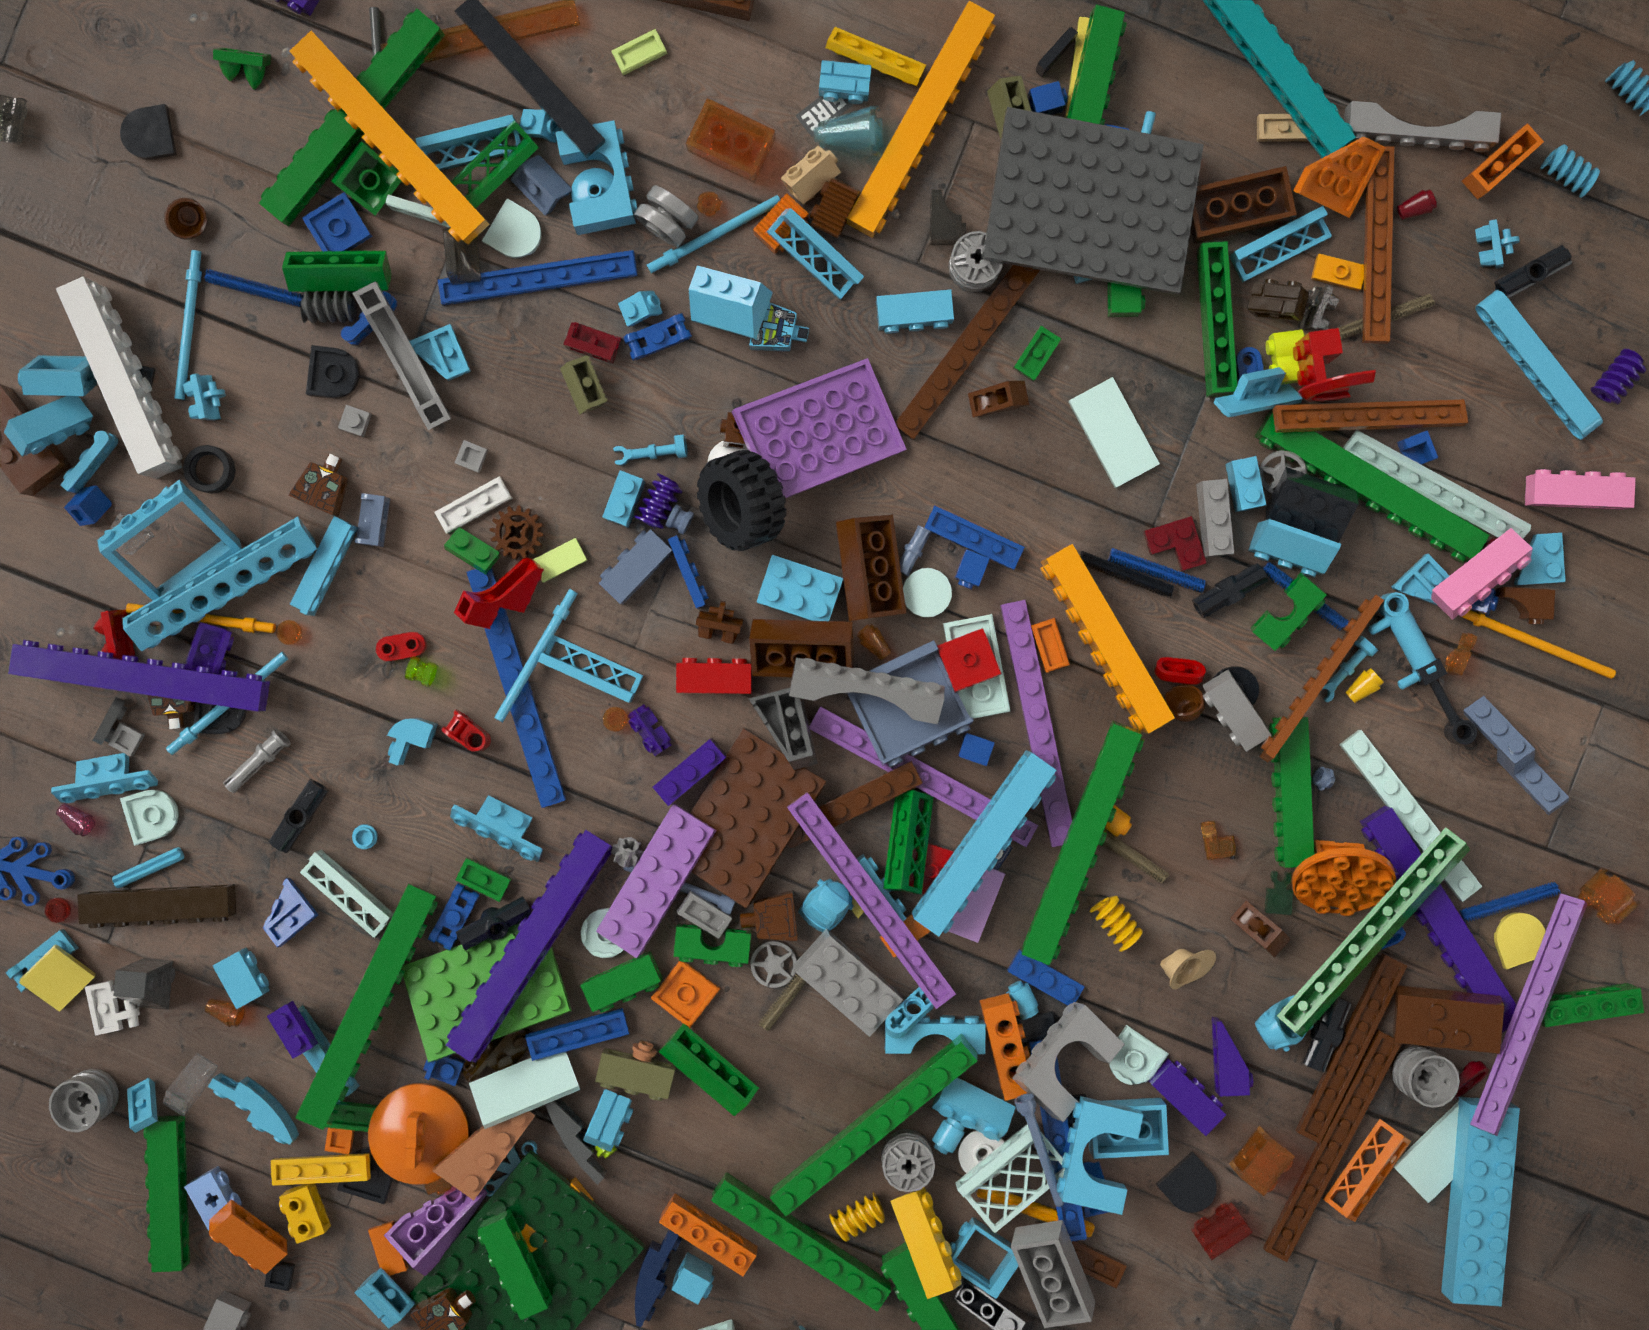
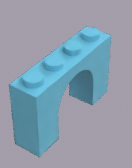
M614 120L592 125L605 139V143L588 158L581 153L562 131L555 132L560 157L564 165L586 160H600L607 163L614 170L612 185L603 195L569 203L577 235L636 224L634 213L638 207L636 199L631 200L630 191L634 190L631 175L626 176L625 168L629 167L626 152L621 151L620 144L625 143L621 128L617 129Z
M1080 1096L1079 1103L1076 1102L1073 1109V1118H1076L1074 1128L1070 1127L1067 1142L1070 1143L1069 1152L1064 1153L1062 1167L1065 1168L1063 1178L1059 1177L1057 1183V1193H1060L1059 1196L1063 1202L1122 1215L1127 1195L1125 1185L1090 1175L1084 1169L1082 1157L1087 1143L1100 1134L1111 1133L1138 1139L1144 1115L1139 1109Z

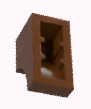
M1025 380L1006 381L968 393L973 418L1011 411L1030 405Z
M1516 587L1496 588V596L1512 603L1520 614L1519 619H1528V624L1544 625V620H1554L1555 590Z
M1247 901L1230 918L1233 923L1274 958L1291 940L1281 928Z

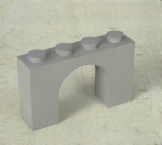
M1073 1002L1064 1009L1060 1020L1048 1029L1047 1036L1042 1042L1035 1045L1031 1056L1027 1061L1018 1066L1016 1074L1012 1078L1026 1093L1033 1094L1035 1101L1052 1118L1062 1122L1073 1111L1075 1103L1079 1102L1057 1080L1055 1061L1060 1050L1068 1043L1079 1041L1098 1060L1110 1064L1125 1045L1086 1005Z

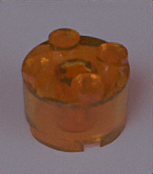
M1601 868L1579 888L1580 894L1577 897L1580 900L1586 901L1587 907L1591 905L1597 910L1598 913L1596 915L1606 925L1610 923L1619 925L1641 902L1640 900H1633L1636 894L1616 875L1610 878L1605 874L1608 870Z

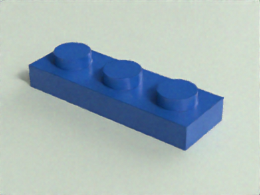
M677 535L669 538V544L696 609L707 606L705 600L709 598L704 585L699 586L695 577L699 576L695 563H689L686 554L690 553L685 539L680 540Z
M1021 949L1017 951L1007 969L1009 973L1066 1005L1076 1002L1085 987L1051 966L1022 955Z

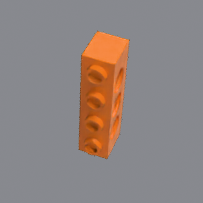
M1009 993L979 1000L1005 1101L1028 1094L1012 1079L1016 1071H1009L1013 1066H1019L1030 1057L1028 1047H1023L1021 1039L1025 1038L1022 1023L1017 1024L1016 1016L1020 1015L1017 1002L1011 1001ZM1001 1021H1009L1004 1027L998 1026ZM1009 1043L1015 1044L1011 1049H1004L1005 1045Z
M674 1193L661 1213L660 1224L742 1277L757 1256L758 1246L676 1193Z

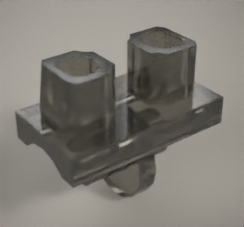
M0 95V142L18 145L22 143L24 119L27 115L26 99Z
M1325 285V287L1314 286L1312 291L1308 290L1309 298L1307 306H1305L1304 317L1299 322L1297 328L1303 331L1328 329L1330 321L1323 316L1325 309L1333 311L1339 302V298L1332 293L1333 287Z

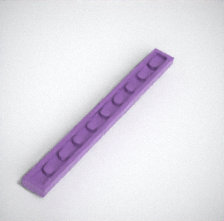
M1026 600L1003 604L1000 607L1031 752L1057 770L1054 773L1056 779L1048 789L1045 787L1040 793L1050 843L1052 847L1063 845L1072 823Z
M821 706L809 726L812 731L887 772L912 760L923 781L922 784L916 786L917 788L975 820L978 819L991 800L909 754L902 757L903 762L890 768L887 764L882 767L865 730ZM1027 819L1021 829H1015L1010 837L1017 843L1027 847L1038 825Z
M808 792L787 806L788 810L933 1006L937 1009L956 995L955 991Z
M1560 894L1501 1044L1500 1054H1497L1470 1123L1471 1126L1498 1136L1587 907L1586 901Z

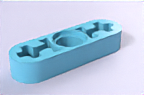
M920 987L887 1016L885 1031L890 1037H903L934 1008L928 998H926L924 1003L923 999L926 995ZM910 1004H916L920 1007L921 1011L918 1014H911L907 1011V1007ZM902 1020L901 1029L899 1027L892 1028V1022L897 1024Z

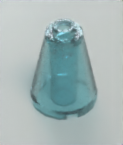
M879 106L866 107L820 121L818 127L814 128L815 142H819L821 148L870 157H880L882 153L878 152V148L883 147L882 118H877L876 112H881Z

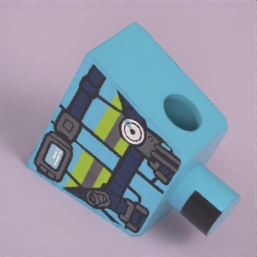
M769 302L757 338L750 339V350L790 351L792 340L807 342L809 328L795 325L797 313Z

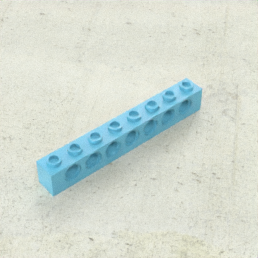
M296 517L123 618V629L141 651L153 648L167 636L178 634L184 626L191 622L200 621L208 612L224 607L227 601L232 598L243 596L256 584H263L275 573L286 571L299 559L310 557L317 549L315 539L301 519ZM286 544L293 545L289 550L281 549ZM264 557L271 558L269 562H260V560ZM241 570H248V571H250V572H249L248 574H246V575H239V574H238V572L241 571ZM219 583L228 584L224 588L216 587V585ZM196 596L206 597L201 601L194 600ZM178 608L184 610L183 612L178 614L172 612L174 609ZM155 621L162 623L159 626L150 625V623Z

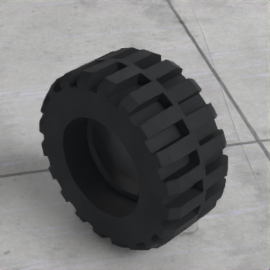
M739 450L710 460L701 470L700 478L697 482V487L699 488L697 499L700 501L699 509L700 513H703L705 525H708L710 528L709 532L713 537L718 538L717 541L721 545L734 551H745L772 541L780 534L785 524L784 518L787 514V509L784 505L786 497L782 493L783 486L777 479L776 471L770 468V463L766 459H761V455L749 450Z

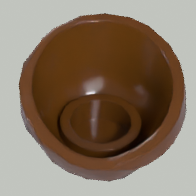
M179 198L169 204L165 212V225L171 234L175 237L189 240L198 237L204 231L207 224L206 212L196 200Z
M1188 684L1173 687L1168 691L1164 699L1175 719L1181 722L1197 719L1205 709L1204 694L1197 687Z

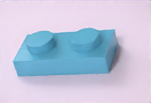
M147 1078L128 1088L129 1128L136 1133L158 1121L155 1082Z

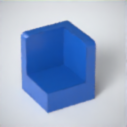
M1428 430L1397 442L1401 454L1419 464H1424L1438 458Z
M96 485L80 489L64 508L79 526L95 524L111 507L112 503Z
M965 732L959 757L987 766L994 742Z

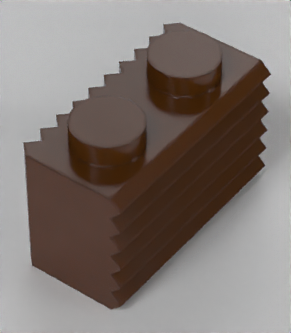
M832 178L830 182L826 180L820 192V195L823 196L820 205L815 204L811 211L810 218L813 219L811 225L839 238L847 223V217L861 191L836 178Z

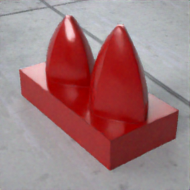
M126 609L100 612L101 618L97 620L93 629L105 635L106 643L101 651L114 653L113 658L122 659V655L135 656L132 639L123 629V618L127 616Z

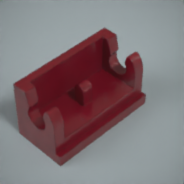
M572 322L563 345L569 350L614 364L622 338L577 322Z

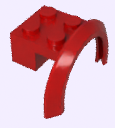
M1339 328L1308 332L1295 343L1293 348L1294 360L1298 361L1299 365L1297 381L1299 386H1302L1298 390V395L1309 402L1350 398L1349 387L1373 383L1376 370L1350 373L1327 379L1324 364H1329L1343 353Z

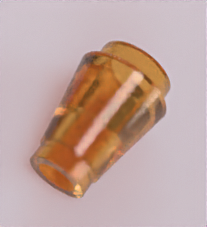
M872 623L866 625L856 635L859 638L858 642L880 660L886 658L892 651L878 626L874 627Z
M211 998L205 1006V1012L228 1027H237L244 1018L245 1008L240 1007L236 1009L233 1002Z

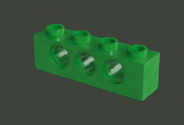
M1624 983L1552 994L1541 1025L1552 1027L1644 1013L1641 988Z

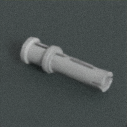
M274 729L271 732L272 735L263 744L259 743L256 746V751L223 781L225 787L230 792L236 793L267 762H273L276 759L275 755L284 747L291 745L290 740L278 729Z

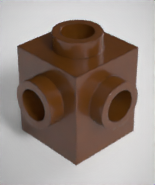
M728 412L726 419H721L720 434H724L723 447L747 450L740 430L736 429L738 425L733 413Z

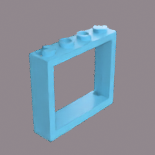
M180 480L170 487L166 486L155 498L145 501L140 509L132 515H126L117 526L111 530L104 531L105 534L97 540L100 553L152 601L242 549L239 538ZM182 501L221 541L156 588L121 556L116 549Z

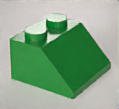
M361 141L330 180L375 216L385 204L388 194L391 195L401 183V180L396 175L399 171L393 166L389 167L376 152Z

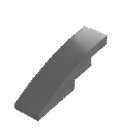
M560 1098L545 1104L552 1123L564 1145L579 1166L598 1185L604 1179L607 1170L591 1156L594 1153L595 1146L583 1140L584 1135L580 1130L585 1122Z

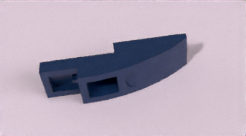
M670 1229L661 1244L653 1240L651 1241L641 1266L635 1294L636 1326L640 1328L645 1320L650 1321L656 1309L653 1307L657 1298L661 1300L667 1289V1285H665L666 1275L663 1274L671 1260L667 1257L671 1250H677L682 1240V1237Z

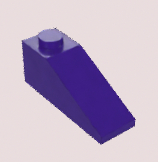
M1211 1017L1215 1092L1220 1097L1250 1095V1087H1253V1075L1249 1072L1222 1021L1217 1017Z

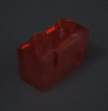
M1232 1202L1219 1205L1215 1209V1214L1209 1218H1200L1195 1222V1227L1191 1229L1211 1261L1253 1233Z

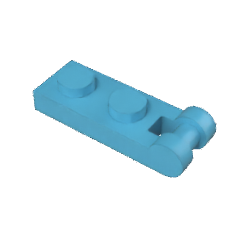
M105 431L96 432L94 444L90 449L88 448L82 452L79 457L80 461L74 468L69 469L65 473L64 481L60 486L68 492L78 493L117 446L118 438L116 435Z
M64 929L59 930L6 972L10 979L13 978L18 984L16 987L20 992L27 990L26 987L19 983L20 978L24 975L22 971L26 968L29 971L55 944L70 955L79 948Z

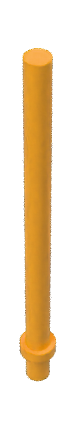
M1469 610V612L1461 616L1472 621L1473 625L1477 627L1484 626L1612 679L1616 674V670L1488 618L1484 613H1476Z

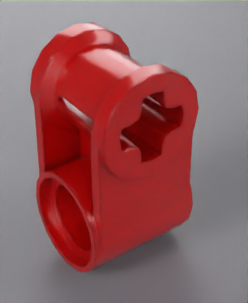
M455 709L453 718L446 727L443 726L441 731L470 751L486 750L491 743L490 734L466 714ZM477 733L482 737V744L479 747H476L472 742L473 736Z

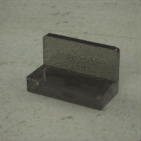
M444 228L446 273L451 284L480 282L482 278L478 238L476 237L469 244H466L463 240L457 242L448 232L450 228Z

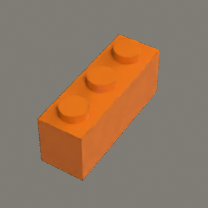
M1527 123L1461 182L1479 199L1505 178L1544 141Z
M232 1199L209 1219V1235L216 1243H222L229 1248L234 1256H240L248 1262L251 1268L258 1269L264 1274H267L288 1254L286 1238Z

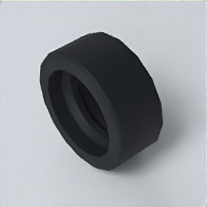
M210 445L198 446L191 450L185 458L183 465L184 477L189 485L198 491L210 494L219 493L227 489L233 482L236 473L235 463L230 454L221 448ZM205 455H214L223 463V474L219 481L213 484L203 483L196 476L197 463Z

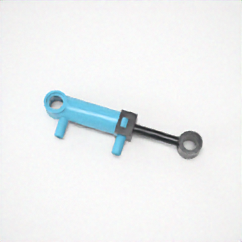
M1398 592L1382 595L1381 598L1384 601L1378 608V612L1385 618L1370 625L1368 630L1372 635H1375L1390 627L1412 667L1410 669L1411 674L1397 682L1399 688L1403 690L1414 683H1417V685L1429 684L1449 720L1444 728L1446 739L1455 744L1467 745L1472 743L1477 736L1476 726L1469 720L1459 718L1438 680V678L1448 673L1440 658H1435L1409 609L1407 597ZM1391 599H1394L1397 603V608L1394 612L1388 606ZM1459 726L1464 728V735L1461 738L1457 736Z

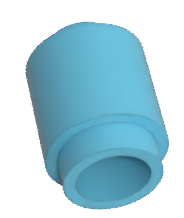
M1017 981L1008 986L1009 991L1006 993H1009L1011 1001L1017 1002L1021 1020L1028 1019L1039 1012L1037 1008L1038 1002L1028 983Z
M951 1117L943 1119L932 1138V1141L935 1143L934 1148L945 1155L948 1151L953 1153L965 1133L963 1131L965 1127L961 1122Z

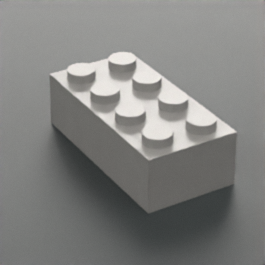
M827 928L793 965L795 972L869 1037L903 1001L899 991Z
M1063 1220L1016 1227L1011 1249L1044 1328L1092 1322L1096 1301Z

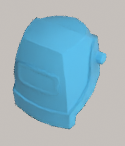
M819 879L818 885L808 893L798 913L810 926L820 932H824L826 928L830 931L843 920L848 909L852 910L854 905L852 904V896L843 883L831 879L826 881Z
M1295 995L1277 1002L1255 1021V1026L1261 1038L1270 1049H1275L1276 1051L1283 1048L1287 1052L1290 1050L1289 1046L1297 1044L1304 1038V1036L1300 1037L1277 1017Z

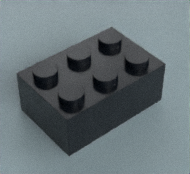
M1286 467L1265 509L1266 520L1271 519L1339 543L1359 505L1357 492Z

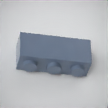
M651 529L648 532L642 531L634 540L637 544L631 550L625 549L618 556L619 562L614 568L609 566L600 575L602 580L599 584L621 605L673 553L672 549Z

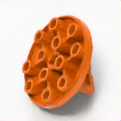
M1314 840V855L1298 865L1292 876L1293 892L1301 903L1314 909L1318 914L1340 913L1343 916H1351L1357 911L1375 906L1396 883L1393 865L1381 854L1365 849L1364 844L1336 843L1324 840ZM1330 906L1337 907L1339 909H1330Z
M428 1083L404 1085L389 1093L376 1107L368 1130L369 1147L379 1167L390 1177L398 1181L416 1185L427 1184L441 1179L439 1175L433 1172V1167L469 1138V1123L460 1102L447 1090Z

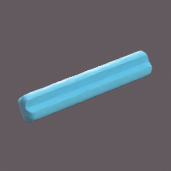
M180 847L174 848L113 876L112 881L116 888H122L183 860L184 853Z

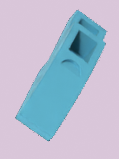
M220 1073L211 1080L208 1087L214 1090L215 1095L234 1101L235 1105L241 1110L251 1111L247 1121L252 1123V1127L256 1130L266 1131L273 1135L277 1142L289 1145L299 1136L294 1122L284 1107L270 1092L251 1078L245 1077L238 1083Z

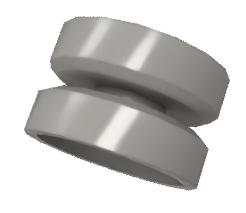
M653 185L646 195L651 205L640 204L634 213V217L654 235L674 247H679L686 238L682 228L692 229L699 218L679 198L667 190Z

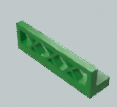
M514 120L450 182L454 186L457 184H468V193L464 197L476 209L539 147ZM514 129L524 138L517 146L507 145L508 135ZM494 149H504L503 159L499 163H489L490 153ZM475 167H486V176L482 180H472V170Z
M908 790L895 797L883 889L922 894L933 796L915 790ZM919 799L924 800L923 812H920L918 808ZM917 824H919L921 828L919 837H917L915 833ZM914 849H916L918 853L917 860L915 862L912 857ZM912 873L915 878L914 887L909 886V878Z

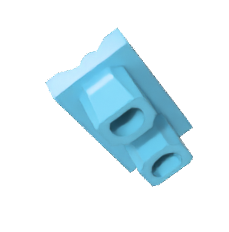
M1497 219L1489 221V225L1475 229L1477 244L1491 241L1493 248L1492 250L1479 252L1481 267L1494 265L1496 269L1504 267L1501 247H1505L1506 255L1514 253L1513 245L1520 242L1519 236L1511 237L1510 229L1502 230L1503 239H1500Z
M196 373L190 375V381L183 384L185 394L189 397H194L196 403L189 406L190 418L213 421L221 419L218 408L221 406L219 398L226 396L225 390L217 389L212 375H199Z

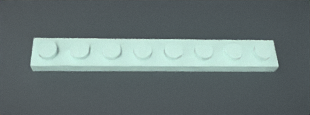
M1358 430L1354 432L1343 447L1345 450L1448 511L1498 538L1510 528L1522 539L1531 530V524Z
M1357 730L1339 744L1384 804L1393 808L1408 834L1423 853L1441 832L1363 731ZM1462 860L1444 879L1459 901L1462 902L1482 887Z

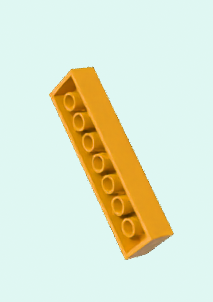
M1068 545L1042 560L1040 570L1047 581L1051 580L1055 588L1052 590L1059 602L1064 601L1068 608L1065 610L1067 617L1071 623H1077L1080 629L1078 632L1080 639L1085 645L1089 644L1093 651L1090 653L1093 661L1097 666L1101 665L1104 669V680L1110 688L1112 686L1118 693L1115 696L1117 702L1122 709L1126 708L1131 715L1128 717L1131 726L1141 732L1151 733L1173 720L1175 717L1074 545Z

